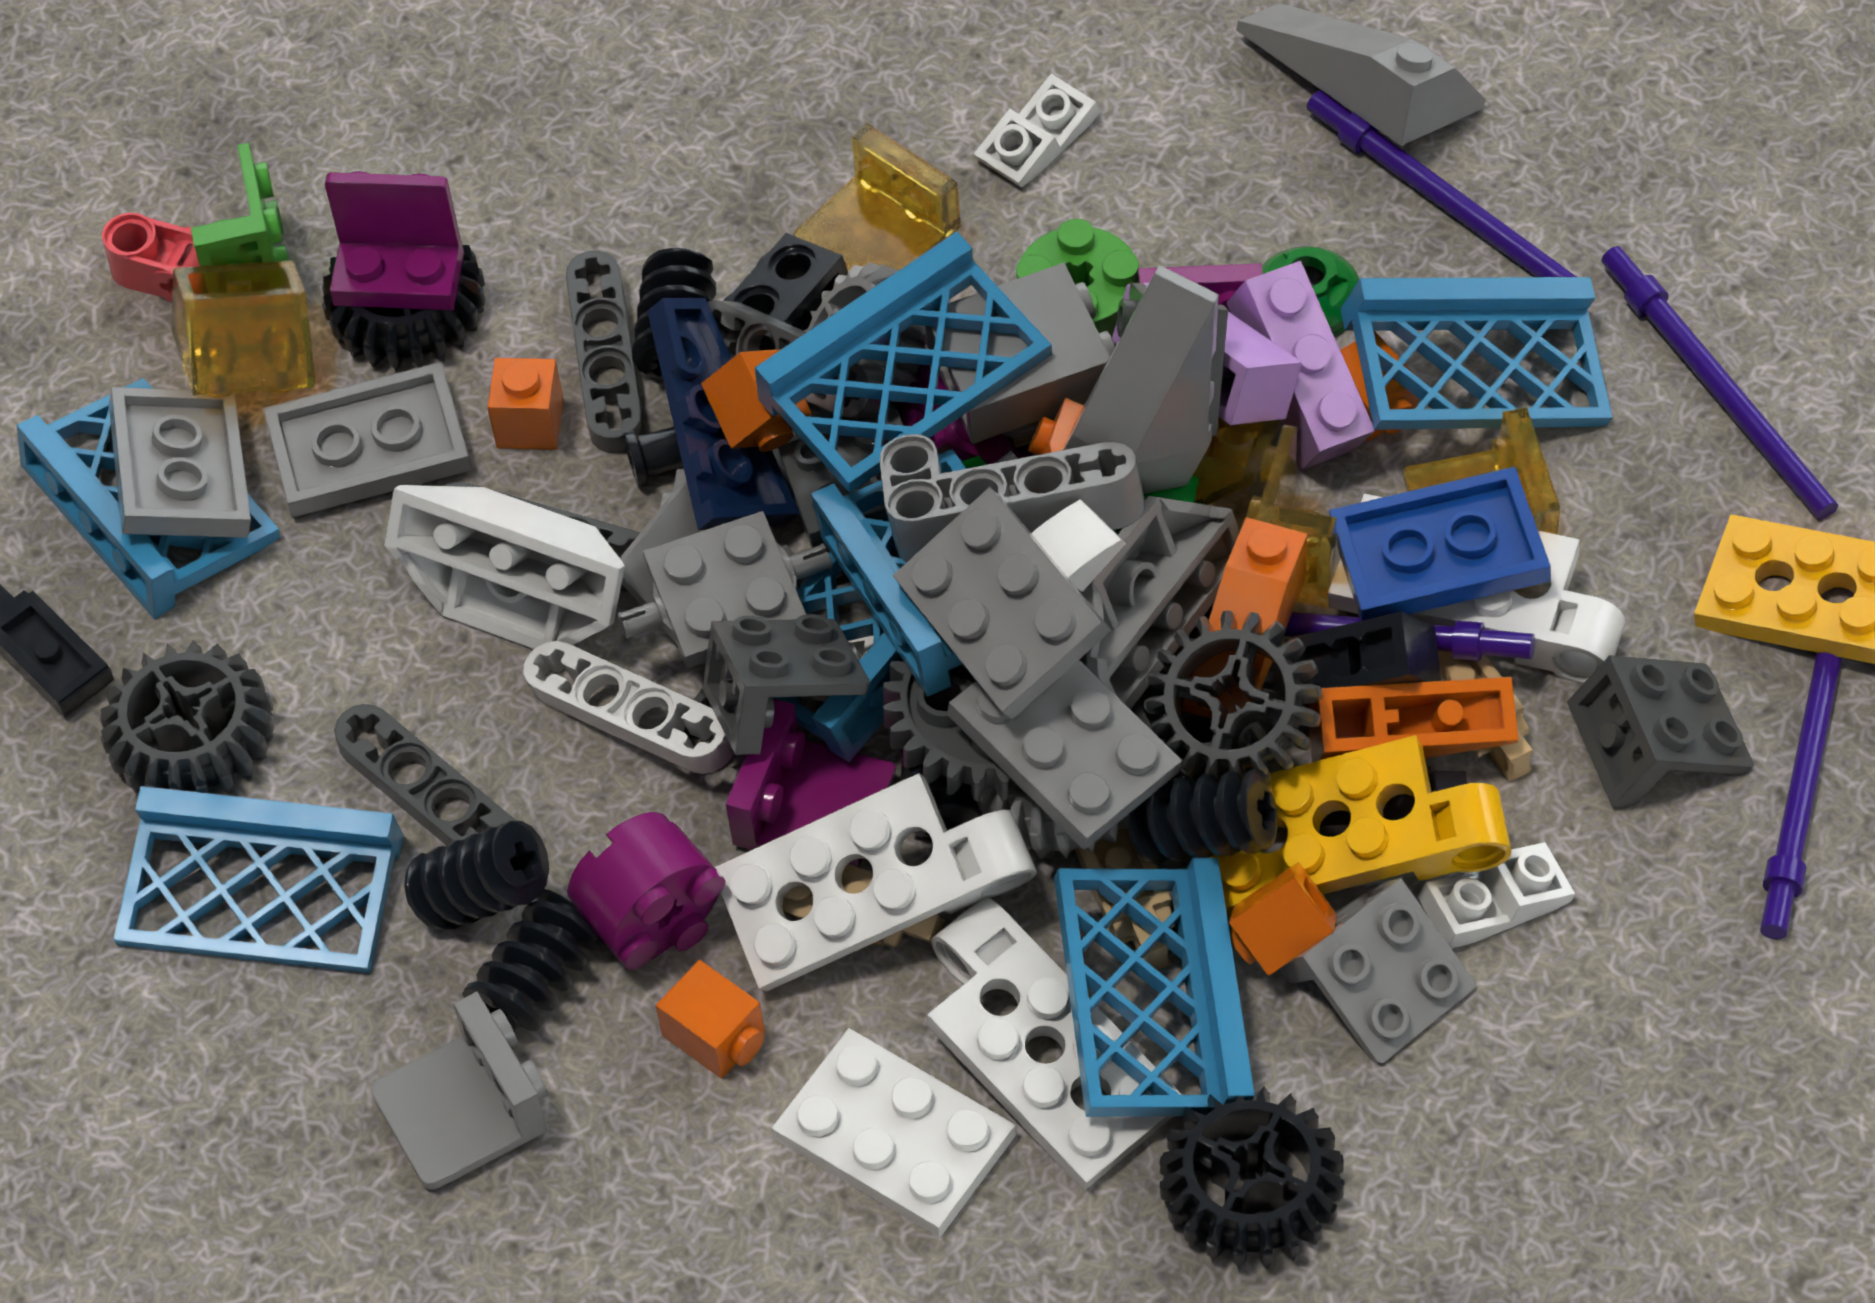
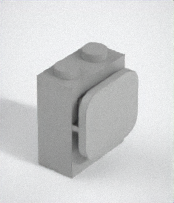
M1065 263L998 286L1052 344V355L960 417L972 444L1000 434L1014 439L1029 438L1035 434L1043 416L1054 420L1065 398L1085 405L1114 351L1115 344L1108 331L1098 333L1092 318H1095V308L1088 288L1083 282L1074 283ZM979 293L950 302L948 312L984 316L986 300ZM938 307L934 311L940 312V307ZM993 310V317H1000L999 314L995 310ZM925 326L927 347L930 350H934L937 327ZM946 328L943 351L979 354L982 331ZM990 332L987 355L1014 357L1028 346L1016 334ZM940 366L939 373L948 391L963 392L975 383V369ZM985 371L984 376H986L992 371Z

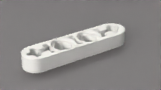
M561 641L546 642L536 647L528 655L524 663L523 674L536 697L543 703L689 771L700 774L713 773L723 768L734 754L712 708L573 645ZM565 668L571 679L575 682L571 686L567 679L557 674H551L547 679L545 674L550 670L559 673ZM609 684L619 686L617 696L610 703L599 707L589 705L592 694L598 688ZM660 706L668 708V715L661 725L653 729L638 727L640 718L646 711ZM686 726L689 733L693 736L707 740L713 734L714 739L709 744L699 742L694 747L689 737L683 731Z

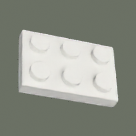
M850 1028L847 1029L771 1128L773 1139L939 1238L1016 1136V1126L1012 1122Z

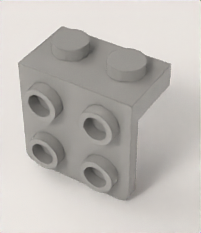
M478 992L453 1003L462 1033L461 1037L377 1079L371 1088L376 1105L420 1182L425 1188L431 1190L438 1189L548 1132L540 1100L548 1096L543 1079L530 1059L522 1064L519 1063L511 1049L518 1045V1041L509 1021L501 1009L490 1013Z

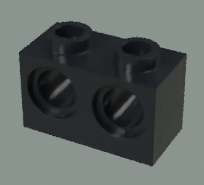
M785 233L776 245L761 257L757 266L733 293L729 294L723 301L745 304L804 331L808 329L812 320L810 311H816L822 302V292L824 290L832 291L837 276L839 274L847 276L848 270L843 255ZM720 322L719 329L725 332L726 338L738 339L741 331L729 329ZM769 332L763 336L759 351L776 349L775 340Z
M1402 611L1285 639L1286 643L1289 640L1299 638L1305 646L1304 652L1294 663L1303 660H1313L1318 668V673L1313 678L1301 684H1313L1321 688L1441 681L1435 626Z

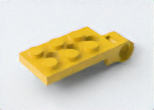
M1730 514L1694 612L1695 626L1721 634L1816 653L1825 652L1837 657L1875 664V542ZM1774 575L1784 576L1792 581L1790 585L1778 591H1769L1758 585L1763 579ZM1837 587L1846 588L1854 593L1853 597L1842 603H1831L1821 597L1827 590Z
M1414 735L1292 767L1289 770L1271 773L1270 785L1277 808V827H1283L1288 830L1287 840L1284 845L1272 853L1258 852L1248 855L1238 852L1229 857L1213 855L1209 858H1218L1227 918L1231 917L1234 905L1298 862L1320 892L1327 894L1409 872H1414L1418 880L1422 881L1458 871H1484L1507 861L1512 854L1499 789L1491 784L1469 783L1431 792L1423 745L1418 737ZM1399 794H1408L1415 797L1414 807L1406 817L1399 820L1383 818V809L1392 797ZM1338 810L1351 813L1350 824L1343 833L1334 837H1326L1320 834L1321 822L1328 814Z

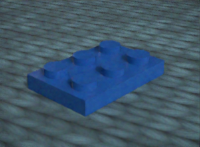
M1515 467L1329 510L1330 527L1361 621L1401 611L1409 615L1551 581V566Z

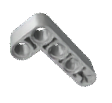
M908 434L894 438L885 445L880 453L879 461L885 508L899 557L905 562H908L989 487L1002 497L1031 533L1079 499L1085 502L1112 530L1133 524L1141 517L1145 510V499L1136 456L1131 448L1118 442L1097 443L942 473L935 444L926 436Z

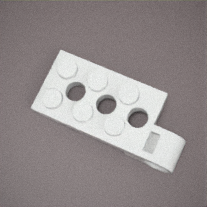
M1364 493L1361 502L1382 497ZM1543 531L1538 532L1551 566V581L1541 584L1549 590L1545 595L1529 599L1518 595L1515 590L1409 614L1434 625L1455 626L1456 621L1461 620L1483 622L1485 629L1532 633L1535 635L1533 658H1515V663L1552 671L1562 679L1582 684L1609 655L1615 656L1625 626L1623 613L1612 603L1598 597L1567 591L1579 557L1580 539ZM1340 558L1328 591L1329 608L1359 614Z
M920 773L715 867L726 881L721 894L757 986L765 992L940 912L946 911L949 914H953L986 897L991 898L1014 890L1030 881L1037 874L1012 811L999 810L987 813L947 831L927 780ZM919 831L928 832L933 842L930 857L921 865L907 866L901 855L903 842L912 833ZM855 859H868L873 868V878L870 885L862 892L855 894L847 893L842 885L844 868ZM808 886L813 894L811 911L801 920H788L782 908L785 895L794 887Z
M988 897L978 901L932 937V947L939 961L963 986L927 1014L926 1025L1056 1163L1084 1190L1088 1189L1174 1117H1086L1085 1110L1075 1105L1071 1098V1092L1081 1085L1067 974L995 901ZM1001 989L1008 991L1015 997L1018 1007L1008 1015L996 1016L983 1008L980 999L990 990ZM1098 1007L1091 1012L1092 1024L1115 1042L1122 1032ZM1047 1036L1060 1044L1063 1055L1055 1062L1039 1063L1028 1055L1025 1049L1026 1044L1035 1037ZM1131 1041L1123 1047L1126 1052L1151 1072L1156 1068ZM1096 1048V1055L1098 1060L1103 1053H1101ZM1110 1061L1099 1073L1101 1088L1107 1095H1131L1140 1085L1113 1061ZM1162 1075V1077H1161L1160 1079H1161L1163 1082H1165L1168 1086H1170L1174 1091H1176L1179 1095H1182V1094L1167 1080V1078H1166L1164 1075ZM1147 1091V1093H1146L1145 1095H1153V1094H1152L1151 1092Z

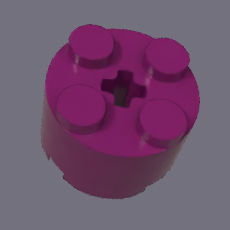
M659 812L640 814L617 825L606 834L612 842L608 848L597 858L589 850L577 864L568 884V898L600 939L629 970L642 967L649 960L656 958L673 945L679 951H686L700 942L708 931V924L704 919L712 910L726 882L719 871L680 827L670 822L664 814Z

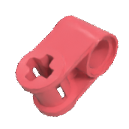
M130 212L112 218L104 226L102 232L103 244L112 278L118 285L160 296L169 302L189 307H196L204 297L202 285L205 281L194 248L191 227H180L148 218L140 213Z

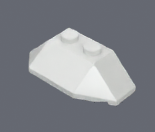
M399 485L394 488L384 546L395 560L400 558L413 582L442 616L532 649L551 641H561L574 645L614 623L625 565L595 526L485 487Z

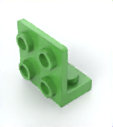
M249 142L239 144L237 147L251 215L234 219H223L211 224L191 228L194 248L216 319L286 304L282 282L293 280L286 245L275 246L276 243L283 242L282 235H284L277 200L265 202L266 198L274 197L266 161L255 164Z

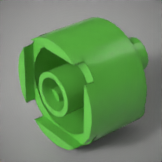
M1083 219L1067 220L1057 230L1041 236L1026 249L1017 264L1016 278L1019 279L1065 263L1074 283L1083 282L1089 290L1095 308V318H1092L1098 333L1108 331L1112 338L1117 322L1119 302L1124 297L1126 286L1131 283H1138V259L1130 247L1114 234L1094 228L1088 221Z

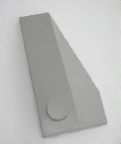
M1281 3L1238 20L1236 31L1357 114L1400 146L1484 109L1486 99L1455 67L1434 54L1430 48L1418 43L1414 39Z
M1159 265L1078 416L1063 450L1103 442L1122 443L1131 448L1136 456L1143 494L1187 486L1212 440V424H1209L1210 404L1214 398V382L1211 381L1212 358L1216 351L1219 294Z

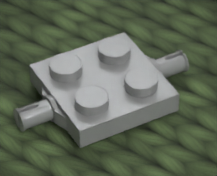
M761 511L643 551L644 564L653 584L654 602L624 612H618V617L627 639L630 636L662 626L664 631L677 643L685 666L688 669L706 663L711 621H734L741 616H757L765 620H791L806 615L797 593V580L825 570H832L831 560L824 544L788 556L786 551L775 541L765 514Z

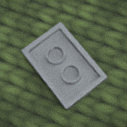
M442 362L263 408L292 518L392 492L399 485H418L472 471Z
M111 387L109 413L122 534L248 538L251 517L235 393Z
M990 487L892 575L1001 712L1012 720L1111 631L1002 497Z
M1080 660L1071 666L1013 720L1001 712L977 681L949 702L947 715L1083 850L1177 775L1182 764V760Z

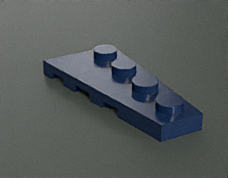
M662 298L648 310V316L697 529L707 530L761 511L764 512L770 527L784 526L800 513L772 450L761 452L758 447L731 449L701 385L703 381L732 359L706 298Z

